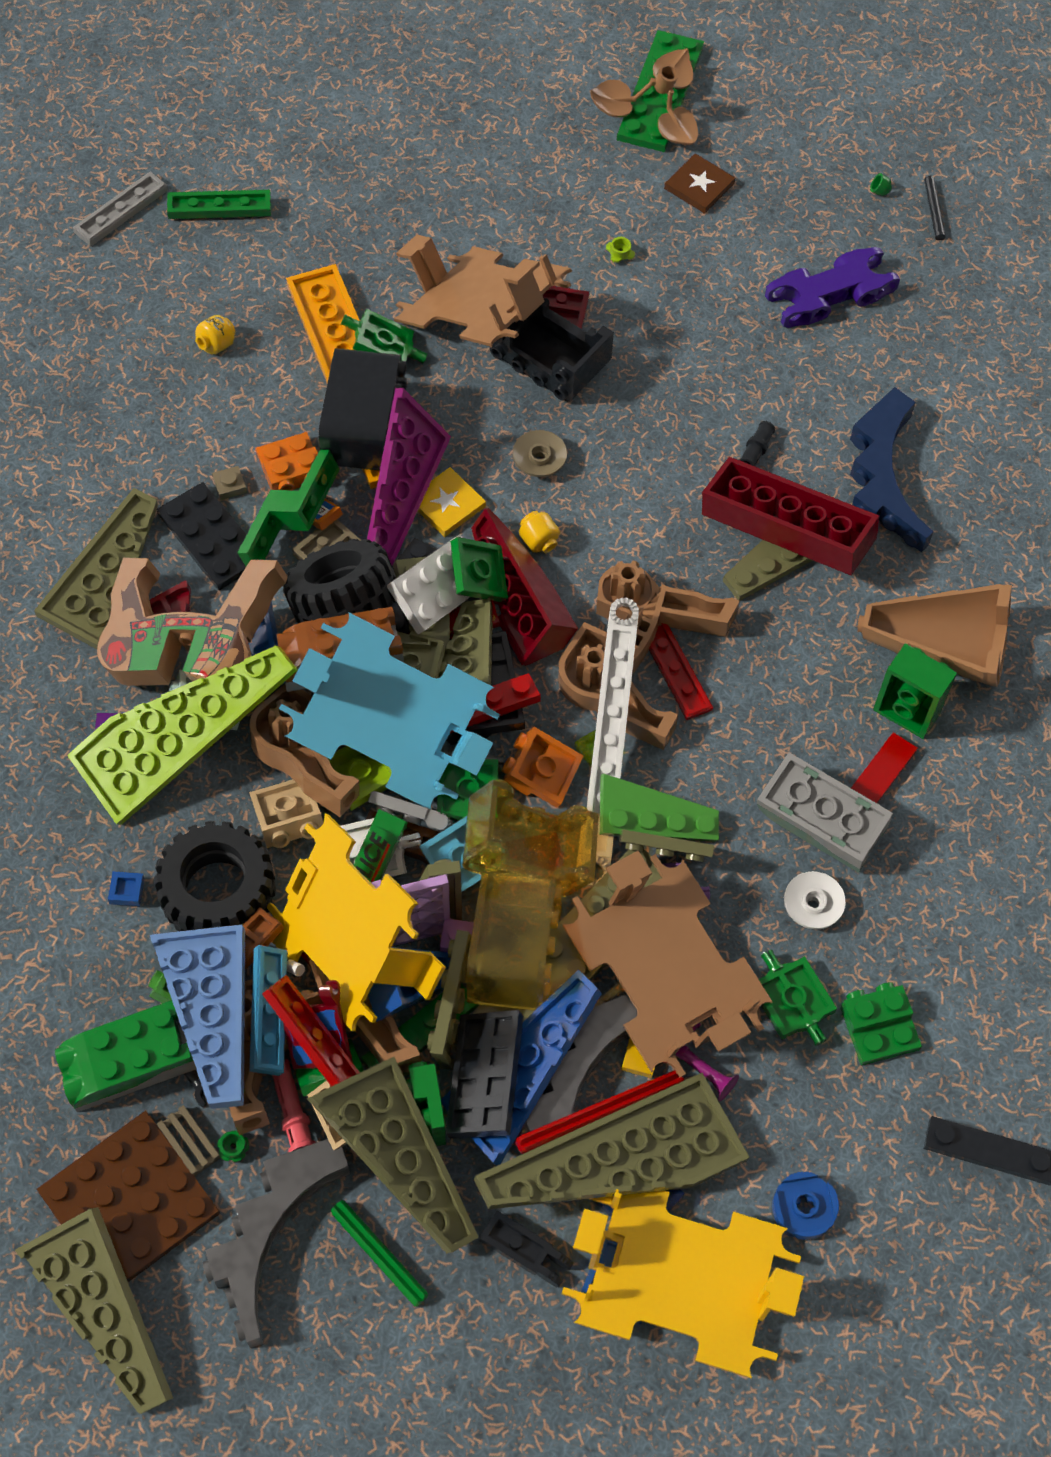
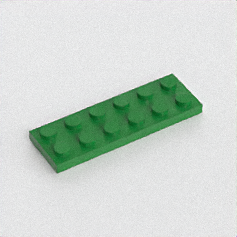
M657 30L632 97L644 88L651 78H655L653 75L655 61L669 52L688 49L694 74L704 47V41ZM652 86L635 102H631L632 111L623 118L617 133V141L665 152L669 140L661 135L658 129V120L662 114L668 113V94H660ZM689 86L684 89H674L672 110L682 107Z

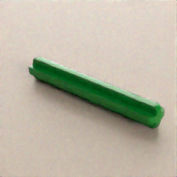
M341 1200L331 1209L334 1218L413 1306L417 1307L422 1304L428 1297L427 1291L346 1201Z

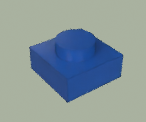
M113 871L108 895L109 904L140 906L145 880L143 873Z

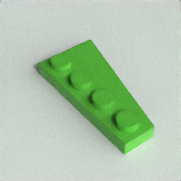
M604 773L600 775L599 835L620 836L621 830L624 829L682 840L707 842L719 840V810Z

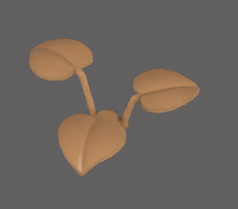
M688 49L672 51L658 58L653 65V75L655 78H651L650 82L633 97H630V88L620 80H606L596 88L591 89V98L603 113L611 117L621 118L631 113V102H635L648 89L654 86L658 93L668 94V113L662 114L658 120V129L661 135L674 143L695 144L698 137V127L692 113L684 107H677L672 110L674 89L687 88L693 80V68Z

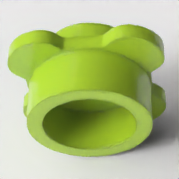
M616 237L606 245V250L610 252L611 261L614 263H619L624 259L631 260L635 257V251L631 250V242L625 237Z

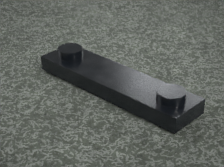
M930 1117L923 1149L1049 1186L1051 1185V1150L938 1117Z

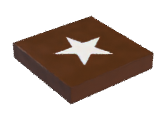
M695 153L665 182L664 189L705 214L735 184V177Z

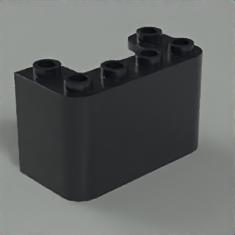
M545 298L544 302L524 321L518 320L513 322L507 328L518 332L519 335L516 338L502 337L496 340L493 346L490 347V352L496 359H502L510 364L516 372L524 373L530 377L536 385L544 386L553 392L559 400L571 401L611 360L614 332L605 326H602L597 333L593 327L588 332H585L550 310V300Z
M335 348L319 424L320 450H330L338 466L380 471L395 388L407 389V378H404L406 361H402L401 355Z

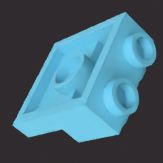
M471 814L419 846L429 864H434V862L442 859L460 862L461 891H464L503 866L501 859L504 858L501 850L495 842L490 845L484 835L488 832L484 823L479 817L474 819Z

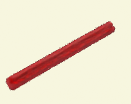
M673 1070L525 1133L516 1139L518 1150L521 1154L529 1152L684 1081V1078H679L676 1071Z

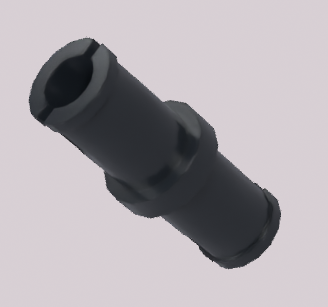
M760 422L754 436L748 439L746 443L747 448L739 459L740 461L755 466L761 455L766 453L768 442L776 431L775 426L771 422Z

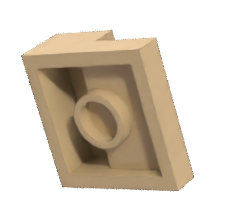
M294 780L249 792L267 848L272 846L283 848L290 841L302 837L313 839L304 829L306 824H311L316 830L323 824L317 802L305 795Z

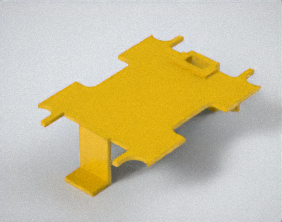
M325 814L324 822L317 830L307 823L304 829L315 839L316 844L308 859L300 858L285 889L289 895L283 913L273 903H269L267 906L273 917L282 923L284 930L272 943L279 949L288 950L287 958L298 962L302 952H305L329 980H337L339 982L340 1006L343 1020L351 1031H356L357 1021L363 1015L371 1023H375L377 1016L364 1003L374 983L414 987L426 1000H430L446 967L431 952L391 948L401 928L412 939H417L419 933L411 924V913L419 903L389 874H385L380 886L376 889L350 862V853L356 841L329 814Z
M616 1189L614 1196L591 1198L590 1200L610 1205L614 1209L608 1230H605L608 1215L584 1208L573 1249L592 1254L588 1269L595 1270L596 1273L593 1284H589L586 1294L563 1287L562 1295L574 1298L581 1308V1314L574 1321L575 1324L629 1341L633 1326L640 1321L691 1336L698 1342L696 1362L750 1379L752 1378L750 1367L754 1360L767 1358L777 1361V1353L752 1346L758 1321L763 1322L770 1310L795 1317L804 1276L776 1268L769 1278L774 1256L800 1263L801 1256L788 1252L782 1245V1235L788 1228L736 1212L732 1213L730 1225L725 1230L674 1216L668 1213L666 1209L670 1193L668 1191L622 1195L619 1193V1189ZM605 1239L618 1243L611 1268L599 1263Z

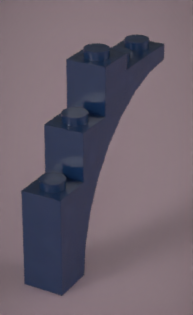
M894 387L853 426L850 441L853 442L857 449L864 451L854 460L850 475L856 483L864 487L854 496L852 505L879 515V521L882 522L887 530L894 531L904 539L908 546L915 547L920 552H923L929 546L934 531L917 517L905 501L896 482L892 461L893 443L899 431L911 418L916 402Z

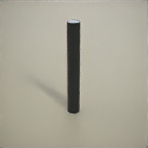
M927 176L924 182L935 239L944 240L946 235L935 180L933 176Z

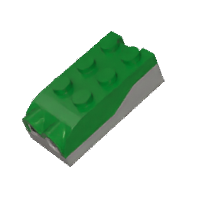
M170 1000L77 1034L64 1041L59 1048L55 1049L56 1060L63 1076L62 1081L65 1094L69 1103L77 1112L196 1070L173 1001Z

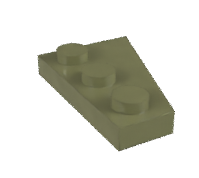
M624 829L621 830L619 842L626 843L625 849L643 852L644 846L656 848L655 854L674 857V851L686 853V859L704 862V857H713L714 845Z

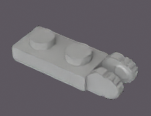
M376 791L371 792L368 802L376 806V812L382 809L390 814H393V812L403 814V820L419 826L421 821H424L428 828L438 832H442L453 825L450 817L443 813L441 814L438 811Z

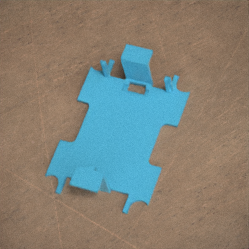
M348 612L349 619L347 624L341 628H333L323 623L321 629L342 640L332 659L311 648L307 651L292 681L309 689L314 695L304 714L283 704L280 705L279 709L289 714L293 720V728L285 736L331 760L337 748L341 745H347L391 769V776L385 786L386 788L428 809H431L432 800L438 795L445 794L457 799L459 794L444 787L443 784L439 783V780L448 763L461 767L477 776L493 742L465 729L475 711H481L498 719L500 714L491 710L486 704V695L494 687L450 664L447 665L443 675L437 679L405 664L389 654V647L395 637L394 635ZM453 730L462 736L452 755L449 756L441 752V749L450 731Z

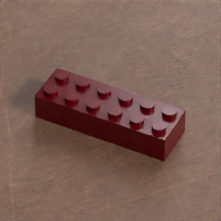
M730 456L702 491V515L852 576L877 539L879 515Z

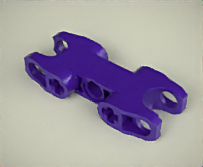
M881 248L856 249L839 256L833 264V269L812 276L806 268L787 272L766 286L765 297L771 302L784 299L794 303V305L789 306L782 312V319L780 321L783 327L790 328L810 325L824 320L831 313V305L852 298L860 307L877 302L898 289L900 278L897 273L877 274L870 270L882 263L884 253Z

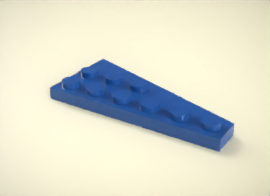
M577 970L523 1021L511 1134L471 1137L496 1166L502 1163L602 994L580 970ZM451 1090L441 1099V1104L447 1111Z

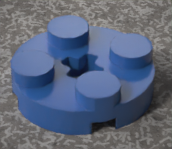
M797 1172L787 1176L778 1186L772 1200V1211L777 1224L788 1228L784 1232L787 1236L796 1237L801 1240H812L823 1236L832 1228L839 1212V1201L834 1188L828 1182L826 1183L823 1179L818 1178V1175L811 1172ZM801 1198H806L807 1203H813L814 1208L810 1209L809 1214H805L797 1208Z

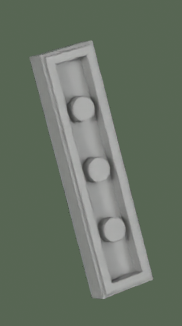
M151 171L76 224L73 227L74 233L92 247L168 191L167 184Z

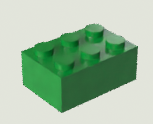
M905 643L887 668L873 711L924 739L943 709L957 672L953 671L947 664L927 656L921 649L911 647Z

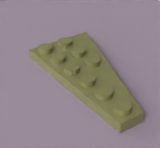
M133 488L34 610L36 617L97 649L100 636L110 618L111 592L123 558L141 557L157 511L156 509L158 508L157 499Z
M395 1057L307 1098L447 1254L479 1238Z
M99 1207L91 1208L15 1249L21 1259L26 1258L34 1269L32 1274L38 1282H44L53 1294L52 1300L82 1340L87 1339L96 1350L94 1355L101 1364L105 1363L115 1375V1383L139 1415L173 1399Z

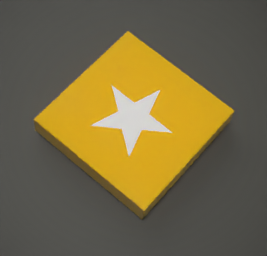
M449 467L431 480L418 512L440 534L446 537L484 509L486 501Z

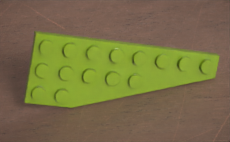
M271 647L244 659L239 664L229 668L225 667L216 671L217 673L192 681L162 694L160 698L148 703L139 704L134 709L123 714L118 713L111 716L67 756L114 822L122 825L298 669L281 647Z

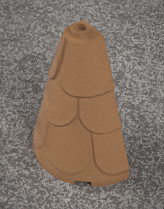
M996 584L960 591L952 590L921 597L914 595L867 604L865 615L859 616L858 632L862 633L863 639L897 654L905 643L911 647L919 648L932 659L947 664L953 671L957 672V675L989 686L998 687L1007 644L1012 585Z

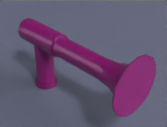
M701 1023L694 1025L692 1029L695 1031L701 1026ZM686 1045L681 1047L675 1054L696 1071L703 1073L705 1078L718 1091L719 1096L717 1100L719 1102L732 1091L739 1079L738 1074L728 1077L719 1073L690 1051V1048Z

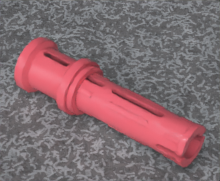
M285 1059L284 1073L280 1076H272L284 1117L281 1127L287 1133L290 1144L288 1152L316 1142L312 1140L308 1127L310 1118L306 1113H303L290 1062L288 1059Z

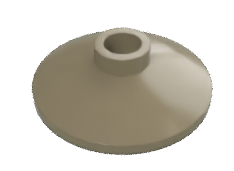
M534 430L523 434L517 439L513 446L512 454L515 465L525 474L534 477H547L557 473L564 466L567 459V448L563 440L556 434L545 430Z

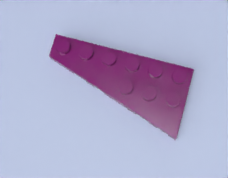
M395 388L367 537L368 540L378 543L386 550L392 566L451 439V436L404 388Z

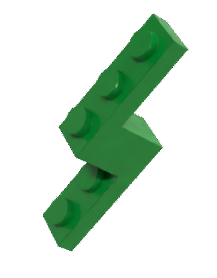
M320 450L299 491L270 490L238 551V555L245 566L248 565L250 560L266 559L280 530H310L340 470L330 450Z

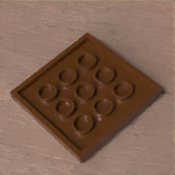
M146 1110L36 1189L60 1224L73 1219L91 1208L99 1207L128 1282L220 1214L218 1208L188 1170Z

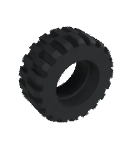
M350 539L348 542L339 541L334 545L324 546L317 552L313 551L307 555V558L298 561L295 568L289 570L286 584L283 585L284 595L297 624L319 618L345 615L348 612L358 613L378 608L392 607V604L396 601L387 588V584L396 579V575L386 550L378 543L368 539L361 541Z
M207 821L205 826L197 828L195 824L188 827V833L183 835L179 832L173 837L174 844L172 846L166 844L162 850L164 859L160 858L157 860L155 867L157 875L154 876V883L165 917L169 923H174L175 929L178 932L244 925L259 908H262L267 913L270 912L267 906L269 903H273L271 897H274L276 892L275 876L270 855L256 835L250 836L247 828L240 825L237 829H234L232 822L223 821L222 825H215L214 821ZM212 863H229L238 867L244 873V880L239 889L228 898L220 901H201L192 897L187 891L191 877L199 869Z

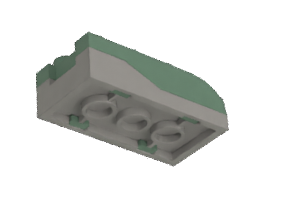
M790 752L757 799L758 808L773 822L858 873L865 865L869 853L880 836L883 837L890 826L893 813Z

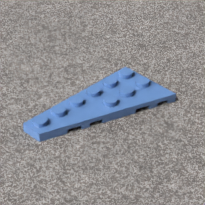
M243 924L150 935L208 1105L211 1109L244 1106L245 929Z

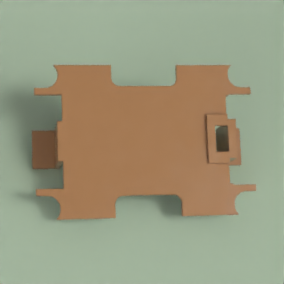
M416 235L396 254L398 257L410 259L425 294L413 305L401 301L396 303V306L403 309V312L394 317V320L425 329L435 320L463 325L467 328L459 335L460 339L492 347L494 342L502 337L516 338L519 335L517 331L507 328L513 322L518 320L524 321L544 302L542 295L551 286L569 288L571 283L562 279L572 270L568 267L551 264L547 254L541 255L539 257L540 261L524 258L515 268L502 266L496 263L503 257V253L472 246L471 250L464 255H449L447 257L449 261L458 263L447 273L432 238Z
M636 851L606 867L608 874L617 887L609 901L610 907L590 917L579 897L576 896L572 901L578 910V918L574 923L563 924L562 926L588 969L592 971L604 964L610 966L635 1006L637 1016L625 1023L623 1027L651 1073L656 1065L666 1063L671 1065L679 1078H681L686 1073L675 1057V1054L681 1047L693 1042L695 1047L698 1048L711 1040L718 1052L751 1033L740 1015L742 1012L748 1015L758 1032L762 1031L764 1027L758 1018V1008L762 1004L772 1003V1000L745 957L733 963H727L721 957L697 918V913L711 903L684 860L682 859L677 867L669 868L660 862L656 854L652 855L650 859L662 878L643 888L652 872L640 852ZM712 1016L716 1025L707 1029L701 1036H698L692 1027Z

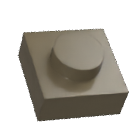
M239 466L212 473L220 500L247 493Z

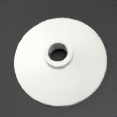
M814 871L805 872L797 875L788 884L784 894V904L789 916L799 925L809 929H824L835 924L842 916L845 909V895L839 883L829 875ZM811 900L816 901L819 907L812 908L808 905V902Z

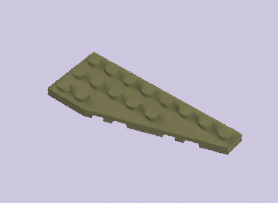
M700 1073L475 1176L474 1181L488 1209L609 1197L614 1196L616 1189H619L620 1194L628 1195L692 1188L746 1162L750 1157L703 1073Z

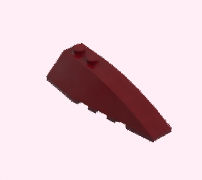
M485 508L472 526V533L476 541L502 546L508 599L502 602L493 601V603L498 604L501 614L498 616L500 627L503 631H506L508 641L521 665L527 666L564 649L578 630V627L557 591L527 549L489 508Z

